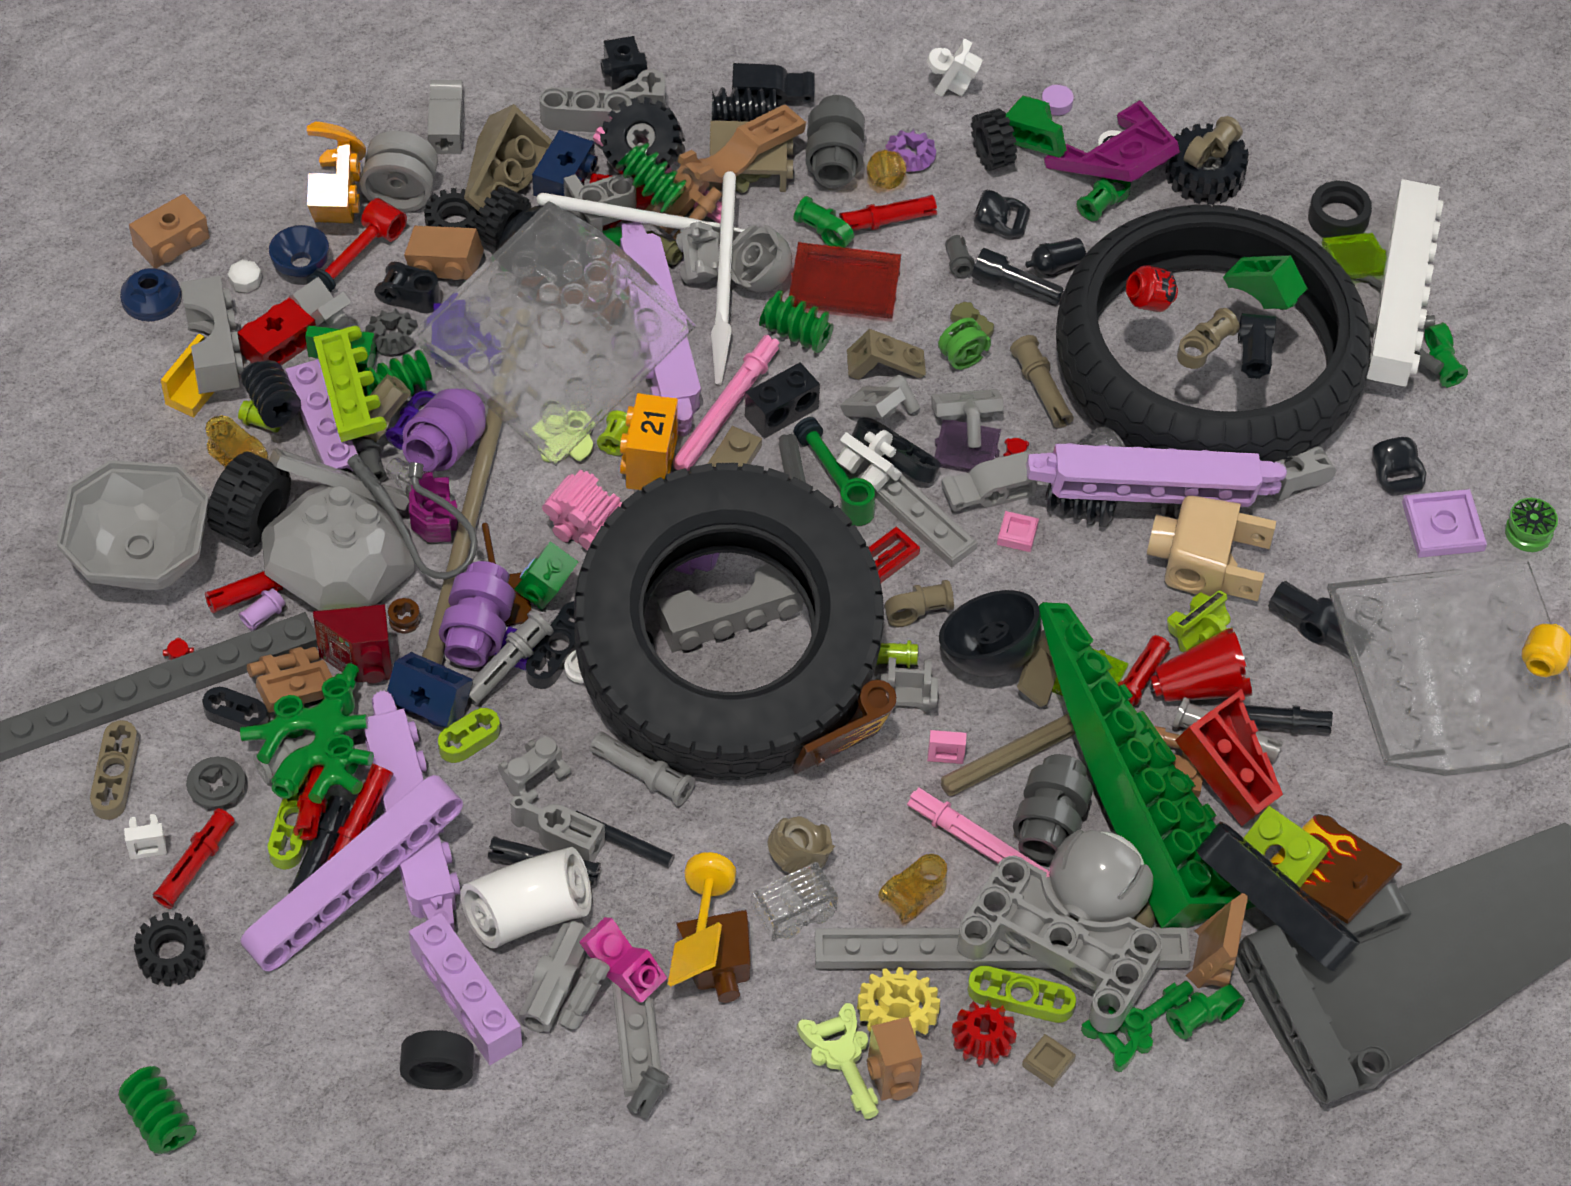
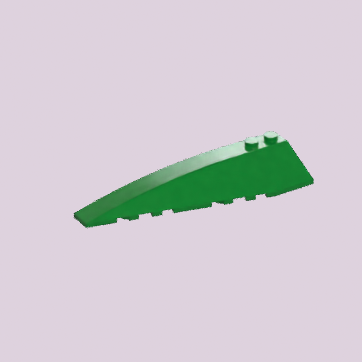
M1042 602L1038 607L1047 643L1079 745L1116 834L1127 839L1135 846L1142 856L1144 864L1149 866L1153 874V888L1148 901L1155 918L1161 928H1188L1206 922L1230 901L1241 895L1235 887L1207 864L1196 852V849L1216 827L1213 819L1217 815L1209 804L1202 805L1192 791L1196 785L1189 778V775L1176 769L1173 764L1176 760L1175 755L1145 712L1139 711L1137 713L1129 700L1133 695L1125 684L1118 686L1109 673L1112 665L1105 656L1092 649L1090 644L1093 642V638L1069 604ZM1247 899L1245 910L1256 907Z

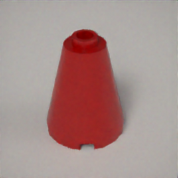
M1232 627L1215 634L1155 668L1156 675L1150 677L1155 696H1162L1164 702L1183 701L1184 697L1190 701L1226 699L1242 689L1245 697L1252 696L1250 678H1245L1244 676L1246 675L1245 667H1247L1237 635L1233 632Z

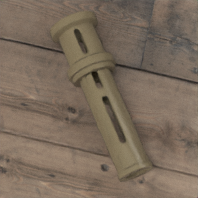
M1023 336L1011 345L1010 352L1013 357L1018 358L1022 366L1021 373L1024 378L1032 381L1053 421L1054 427H1066L1067 425L1063 418H1066L1070 424L1074 416L1069 411L1049 373L1051 364L1046 357L1042 356L1038 348L1039 341L1036 336Z

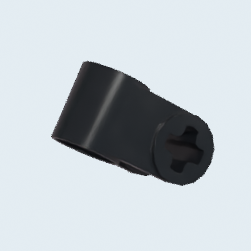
M390 262L385 269L386 275L383 281L379 282L374 289L376 297L383 303L415 310L419 313L434 312L433 303H441L437 275L430 270L415 268L401 262Z

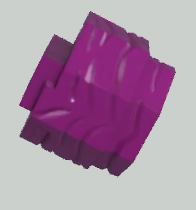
M433 472L422 475V479H419V484L423 488L437 494L457 508L456 500L450 501L449 477L434 478ZM411 485V491L409 492L411 529L428 543L451 542V531H457L458 520L436 502L417 493Z

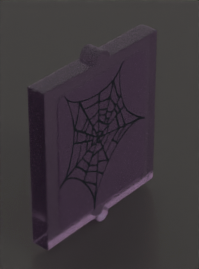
M943 419L939 438H935L934 442L936 446L934 457L940 462V468L969 473L976 465L999 457L1000 450L997 447L1001 429L981 426V446L972 448L968 447L967 423Z

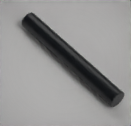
M575 811L605 824V840L667 868L672 865L675 857L674 854L582 812Z

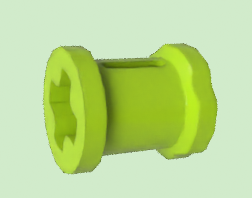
M613 410L608 413L605 431L597 439L598 447L609 455H622L620 453L621 437L623 433L628 432L629 428L626 426L627 413L624 411Z

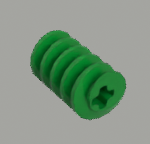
M648 142L640 146L637 145L619 161L615 169L626 166L623 177L627 179L635 175L632 186L637 188L645 185L642 196L647 197L654 194L651 205L657 206L663 203L660 213H665L684 193L683 189L687 181L684 179L675 183L674 179L678 172L674 170L666 174L664 171L668 162L664 161L657 165L655 162L659 153L656 151L647 155L646 152L650 145Z
M778 290L765 305L760 316L759 326L763 327L766 325L767 330L770 332L777 330L778 335L781 337L789 335L790 341L794 343L800 341L804 348L812 346V350L815 353L823 351L832 336L834 328L833 323H828L830 313L825 311L818 318L817 306H813L807 313L805 312L806 301L803 300L797 307H794L795 296L790 295L783 302L784 293L782 290Z
M418 349L414 353V359L409 354L402 356L401 363L396 358L390 359L389 368L384 363L377 364L376 372L371 367L365 368L364 371H371L373 373L374 382L363 386L365 397L369 396L387 374L401 380L410 390L411 397L415 395L416 385L422 391H427V381H432V375L426 357Z
M147 1066L137 1070L123 1082L118 1096L121 1103L125 1104L127 1113L132 1116L134 1125L140 1129L142 1138L147 1141L149 1150L156 1154H164L187 1144L194 1138L197 1131L194 1125H187L189 1116L187 1113H180L182 1104L177 1100L173 1101L175 1093L172 1089H166L168 1085L166 1078L158 1077L161 1073L160 1068Z

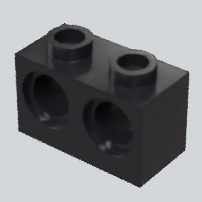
M799 362L745 392V418L765 439L819 409L820 383Z

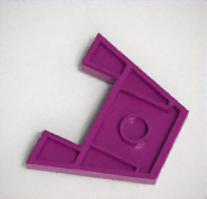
M1139 100L1117 115L1118 125L1127 128L1126 130L1087 153L1066 144L1067 150L1060 158L1047 155L1044 157V161L1048 169L1132 182L1141 178L1143 174L1156 166L1166 163L1169 158L1180 151L1178 141L1144 103Z

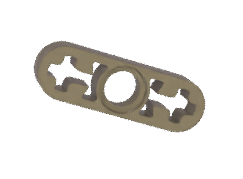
M119 720L112 722L106 727L103 734L90 801L94 814L104 820L119 817L126 807L139 745L136 728L128 721ZM120 735H127V738L122 740V752L117 751L115 740H119ZM114 763L125 767L124 771L117 776H109L104 773L105 769ZM107 787L112 788L114 800H110L109 805H102V802L107 800Z

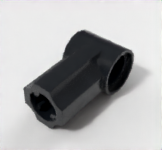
M1241 313L1239 321L1240 330L1238 331V344H1241V372H1244L1248 378L1260 379L1262 376L1270 374L1276 316Z

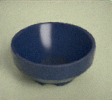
M296 225L281 230L273 237L269 244V256L274 267L281 273L295 277H306L314 273L317 268H322L327 262L329 242L326 235L319 229L312 226ZM299 258H307L311 261L304 267L293 265V262Z
M146 268L131 274L122 284L120 291L121 304L124 311L129 316L140 321H158L172 315L179 307L182 299L181 288L177 279L169 272L157 268ZM150 278L158 281V284L151 289H144L139 286L145 279Z

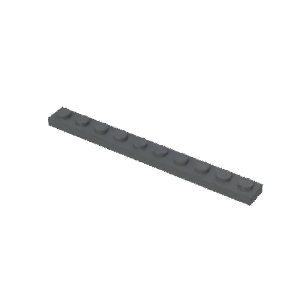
M306 612L2 720L0 721V762L248 672L247 664L259 661V658L271 654L273 657L288 654L290 649L302 647L303 649L317 648L316 633Z

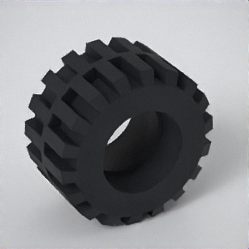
M246 451L237 455L223 470L213 488L207 510L208 526L211 527V530L248 548L258 546L262 542L261 536L266 526L286 509L291 490L290 473L276 468L271 461L252 452Z

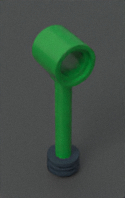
M807 417L799 421L793 429V434L801 445L811 446L840 488V509L850 518L852 526H863L871 522L875 515L874 486L862 478L849 479L822 440L823 428L815 417Z

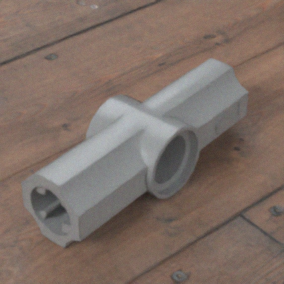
M575 921L563 922L548 955L544 954L540 958L533 975L532 988L519 1013V1021L526 1025L528 1029L538 1033L543 1031L549 1032L564 999H569L579 979L580 965L586 955V951L579 941L590 932L583 924Z

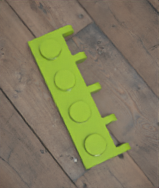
M351 326L313 337L341 442L380 432L387 427L385 418L376 417L371 419L369 411L379 408L381 402L377 395L366 397L364 395L363 386L372 384L374 376L371 371L359 373L356 363L364 361L368 357L367 350L364 347L352 349L350 343L361 338L362 332L359 326Z

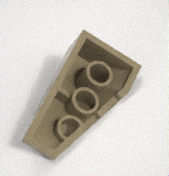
M510 105L490 115L478 137L464 199L477 211H479L480 207L484 208V200L486 197L491 198V192L493 190L497 191L498 187L504 188L505 186L518 192L530 184L534 170L552 142L516 105Z

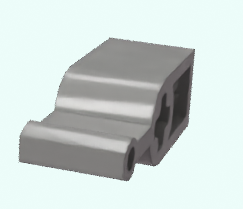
M430 80L428 142L433 146L437 154H461L462 80Z
M1026 451L980 463L973 467L969 473L944 477L941 485L952 510L959 511L964 507L979 503L984 507H993L1035 496L1037 481L1027 478L1026 462L1028 455Z
M514 796L510 802L511 822L516 827L524 826L539 833L541 845L549 851L573 847L578 851L582 859L594 862L605 844V824L567 807L552 804L541 809L527 803L522 796Z

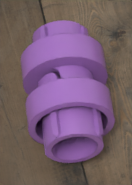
M459 388L444 389L438 392L404 427L402 449L406 460L409 463L423 464V471H444L452 467L485 431V406L479 396L470 390Z
M477 561L468 565L466 572L455 577L448 599L451 607L445 610L439 629V637L446 644L445 656L450 661L464 667L476 668L487 664L488 657L500 651L506 632L504 621L509 619L516 597L514 589L508 584L510 575L503 567L491 562Z

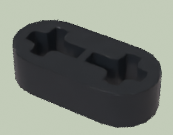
M214 687L203 696L202 703L205 716L213 723L240 732V727L261 725L269 722L265 704L256 698L225 687ZM221 701H225L226 706L220 705L217 709L213 708V704L219 705ZM253 713H258V718L252 717L250 721H247L245 716L251 717Z

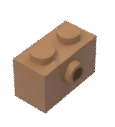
M184 193L129 224L133 246L153 268H158L165 263L173 261L177 256L193 247L201 245L209 239L206 216Z
M414 225L404 256L408 266L430 270L437 275V278L474 280L484 249L476 228Z
M909 1017L871 1026L867 1066L871 1079L875 1081L881 1101L891 1098L893 1100H902L908 1098L914 1092H918L922 1054Z

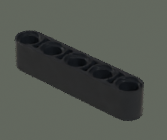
M1220 821L1196 849L1198 855L1241 894L1244 893L1250 902L1329 970L1336 972L1360 944L1351 931L1226 823Z

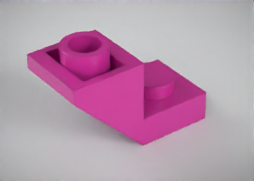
M604 917L579 941L590 958H598L610 966L606 977L639 1003L648 998L667 979V976L649 950L632 947L613 918Z

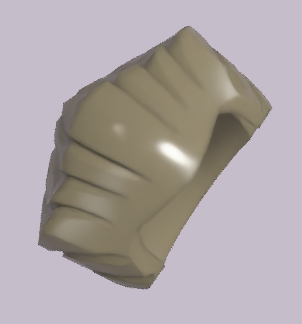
M802 816L789 819L782 818L769 834L767 841L768 850L776 863L781 866L783 871L789 872L790 875L794 876L812 875L813 872L820 871L825 866L829 854L835 847V845H832L831 832L827 825H815Z

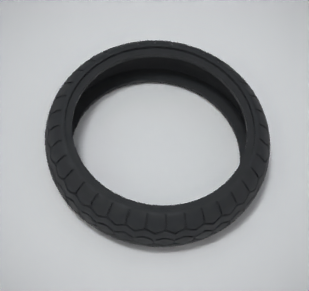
M1197 204L1166 208L1135 218L1108 233L1086 253L1074 269L1060 301L1056 324L1059 362L1063 376L1074 399L1087 417L1104 434L1122 447L1259 454L1260 461H1272L1275 463L1283 459L1286 463L1293 459L1290 456H1297L1300 453L1320 446L1344 423L1361 395L1370 365L1371 335L1366 311L1354 283L1336 259L1315 240L1295 227L1283 223V221L1265 214L1260 215L1259 212L1243 208H1238L1237 210L1235 207L1225 205H1212L1211 207L1209 204ZM1291 255L1307 287V290L1297 299L1298 302L1295 306L1303 312L1318 333L1326 355L1327 367L1306 389L1277 404L1245 411H1214L1195 408L1172 401L1153 392L1122 368L1111 354L1103 339L1098 318L1109 303L1126 289L1128 277L1141 266H1153L1168 271L1211 269L1228 272L1242 257Z

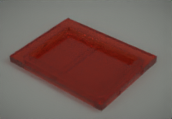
M798 242L794 269L791 273L792 280L789 296H795L794 307H797L804 300L807 303V309L817 306L818 310L892 319L894 303L897 300L896 290L898 277L900 276L901 254Z

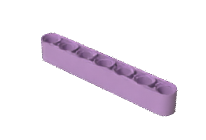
M438 775L426 778L244 932L241 938V945L264 971L277 969L455 819L462 810V799Z

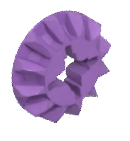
M914 129L910 133L900 130L897 136L890 135L885 147V155L889 163L897 169L916 172L926 169L934 162L936 149L934 140L928 139L926 132L916 134ZM906 145H910L912 149L916 148V155L910 149H906Z

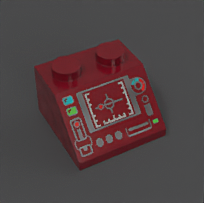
M385 604L313 611L318 653L321 659L341 672L349 663L356 665L359 668V673L355 678L357 683H378L383 680H390L392 664Z

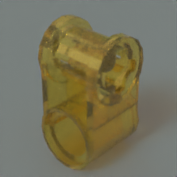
M223 415L215 416L206 423L205 430L209 438L207 442L208 453L225 468L237 455L246 451L268 460L269 456L263 444L257 438L247 433L230 417Z
M935 854L921 856L900 874L890 878L882 886L878 893L879 899L882 902L887 901L899 913V919L903 923L912 921L926 907L945 893L948 872L945 860ZM931 874L937 876L938 878L935 880L925 879L923 876Z

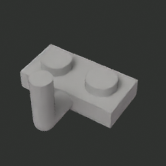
M896 375L881 387H862L840 404L845 416L861 418L878 417L879 419H884L895 413L897 410L896 406L903 402L909 414L920 408L907 381L902 375Z
M998 389L931 394V406L936 416H941L945 420L959 419L961 415L966 414L968 447L975 448L981 446L980 417L993 416L994 412L1003 411V397Z

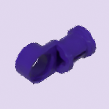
M421 391L415 394L408 404L400 410L401 417L395 426L388 429L385 433L387 440L396 448L403 450V430L405 425L420 411L418 410L420 405L428 403L436 395L435 393Z

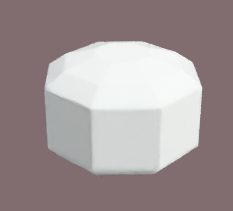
M240 260L231 265L228 279L235 291L249 293L259 288L262 275L260 268L254 261Z

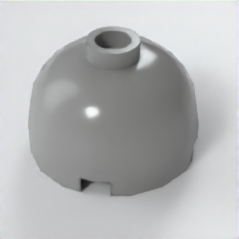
M756 225L748 227L736 237L732 246L731 279L742 288L758 293L773 290L781 285L792 267L793 256L788 242L776 230L767 225L760 228Z

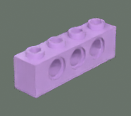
M442 913L409 930L411 953L489 1066L521 1048V1025Z

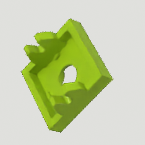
M1269 805L1244 837L1264 856L1270 846H1282L1285 849V858L1280 864L1275 866L1299 887L1304 884L1329 851L1325 844Z

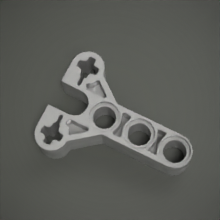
M647 69L642 71L636 80L615 90L547 88L539 96L541 124L550 130L596 132L598 127H602L604 121L610 123L611 119L608 114L612 109L618 113L620 111L618 104L623 101L626 106L632 105L631 98L637 97L640 103H644V97L652 99L654 104L659 100L665 105V76L658 70ZM641 134L635 137L638 141L636 145L649 142L647 139L648 134L644 136Z

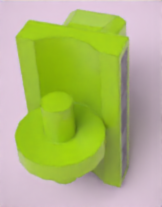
M1218 590L1210 597L1200 592L1192 598L1190 603L1191 612L1188 615L1175 611L1167 618L1168 630L1178 638L1180 651L1185 652L1227 629L1226 626L1230 623L1231 618L1225 606V601L1227 600L1226 593Z

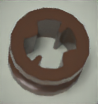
M399 598L389 605V625L394 631L406 634L415 631L419 627L420 611L418 604L414 600ZM406 612L410 613V616L398 619V615L403 616Z

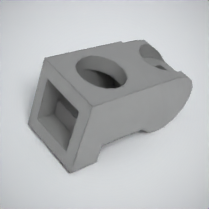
M1314 447L1297 456H1290L1293 459L1286 463L1283 459L1277 461V463L1280 462V464L1286 467L1287 474L1284 480H1281L1282 487L1275 496L1278 501L1290 498L1293 491L1310 486H1322L1334 477L1336 469L1322 447Z

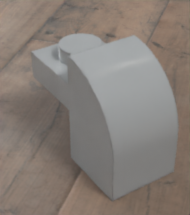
M319 277L290 296L315 319L317 327L338 329L350 321L342 310L351 303L345 292L343 291L333 298Z

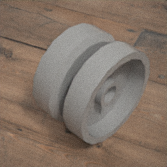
M392 130L378 134L371 139L367 148L365 165L360 178L361 191L369 201L374 198H380L402 212L420 209L426 205L431 196L433 178L438 165L437 152L421 136L407 131Z

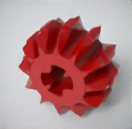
M989 999L985 1002L984 1007L980 1008L972 1001L969 1005V1011L960 1009L957 1013V1021L952 1024L951 1033L955 1036L953 1042L955 1050H963L962 1057L964 1061L973 1056L976 1057L979 1067L984 1063V1059L988 1058L996 1065L999 1062L1000 1055L1007 1057L1011 1053V1045L1015 1043L1017 1035L1015 1030H1013L1015 1023L1013 1016H1005L1003 1005L995 1010L992 1009Z

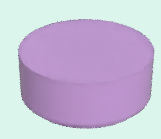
M1051 85L1044 89L1042 101L1049 102L1052 115H1064L1072 109L1074 96L1069 88L1063 85Z

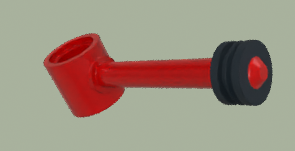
M380 198L371 200L361 217V224L366 229L325 270L317 268L307 278V283L309 284L319 277L331 293L336 287L334 279L376 237H382L392 242L401 235L407 223L406 213Z

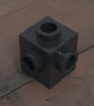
M634 36L603 41L604 59H600L603 78H609L612 90L636 80L642 71L647 70L645 53H639Z

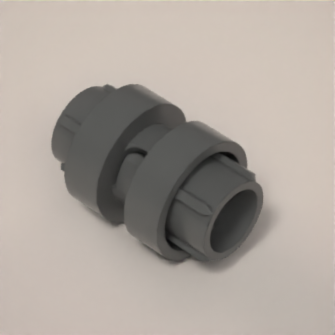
M842 95L827 96L820 101L819 105H816L811 110L808 116V140L806 143L805 163L808 170L814 174L815 179L826 187L838 188L847 185L860 172L863 166L865 117L850 98Z
M1054 754L1044 758L1043 764L1035 766L1030 771L1024 789L1025 799L1019 804L1013 822V830L1020 839L1018 843L1019 850L1032 860L1051 863L1058 846L1064 839L1077 830H1081V817L1087 811L1093 788L1086 778L1087 769L1085 765L1078 759L1064 754Z

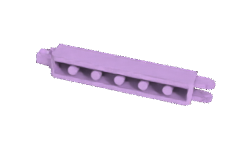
M622 223L620 252H615V262L618 272H624L625 278L622 279L623 294L625 298L631 299L632 305H629V316L631 324L638 326L639 332H636V343L638 351H644L646 359H643L644 375L646 379H651L653 387H650V395L678 399V435L680 437L688 436L692 431L691 419H693V414L700 407L699 393L701 392V386L661 238L653 233L647 234L642 223Z
M1073 443L1055 444L1053 453L1029 454L1026 462L1027 478L1051 483L1052 493L1059 498L1182 504V501L1187 496H1198L1241 504L1240 507H1249L1255 502L1257 495L1270 494L1272 496L1273 494H1278L1282 487L1281 480L1283 481L1287 474L1286 467L1280 464V462L1260 461L1259 454L1177 450L1174 448L1113 447L1108 445L1093 446L1076 445Z
M384 690L373 695L372 706L374 713L373 716L368 717V729H364L367 751L374 753L373 763L394 773L381 799L385 813L424 780L422 773L427 772L423 751L416 752L414 743L419 742L415 722L407 721L405 710H397L392 695ZM437 833L398 867L411 914L418 918L425 917L427 921L442 913L452 929L455 930L453 911L456 910L455 895H460L461 890L456 872L449 874L447 864L452 863L448 842L441 843Z

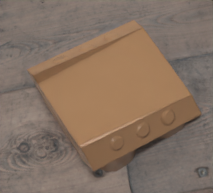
M1244 893L1230 901L1195 930L1199 937L1193 969L1185 976L1198 989L1210 985L1219 987L1229 985L1237 957L1248 898Z

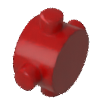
M1021 438L1006 439V453L1003 456L1006 457L1025 452L1029 442Z
M178 637L168 644L167 649L163 650V656H168L169 660L194 652V647L189 648L187 642Z

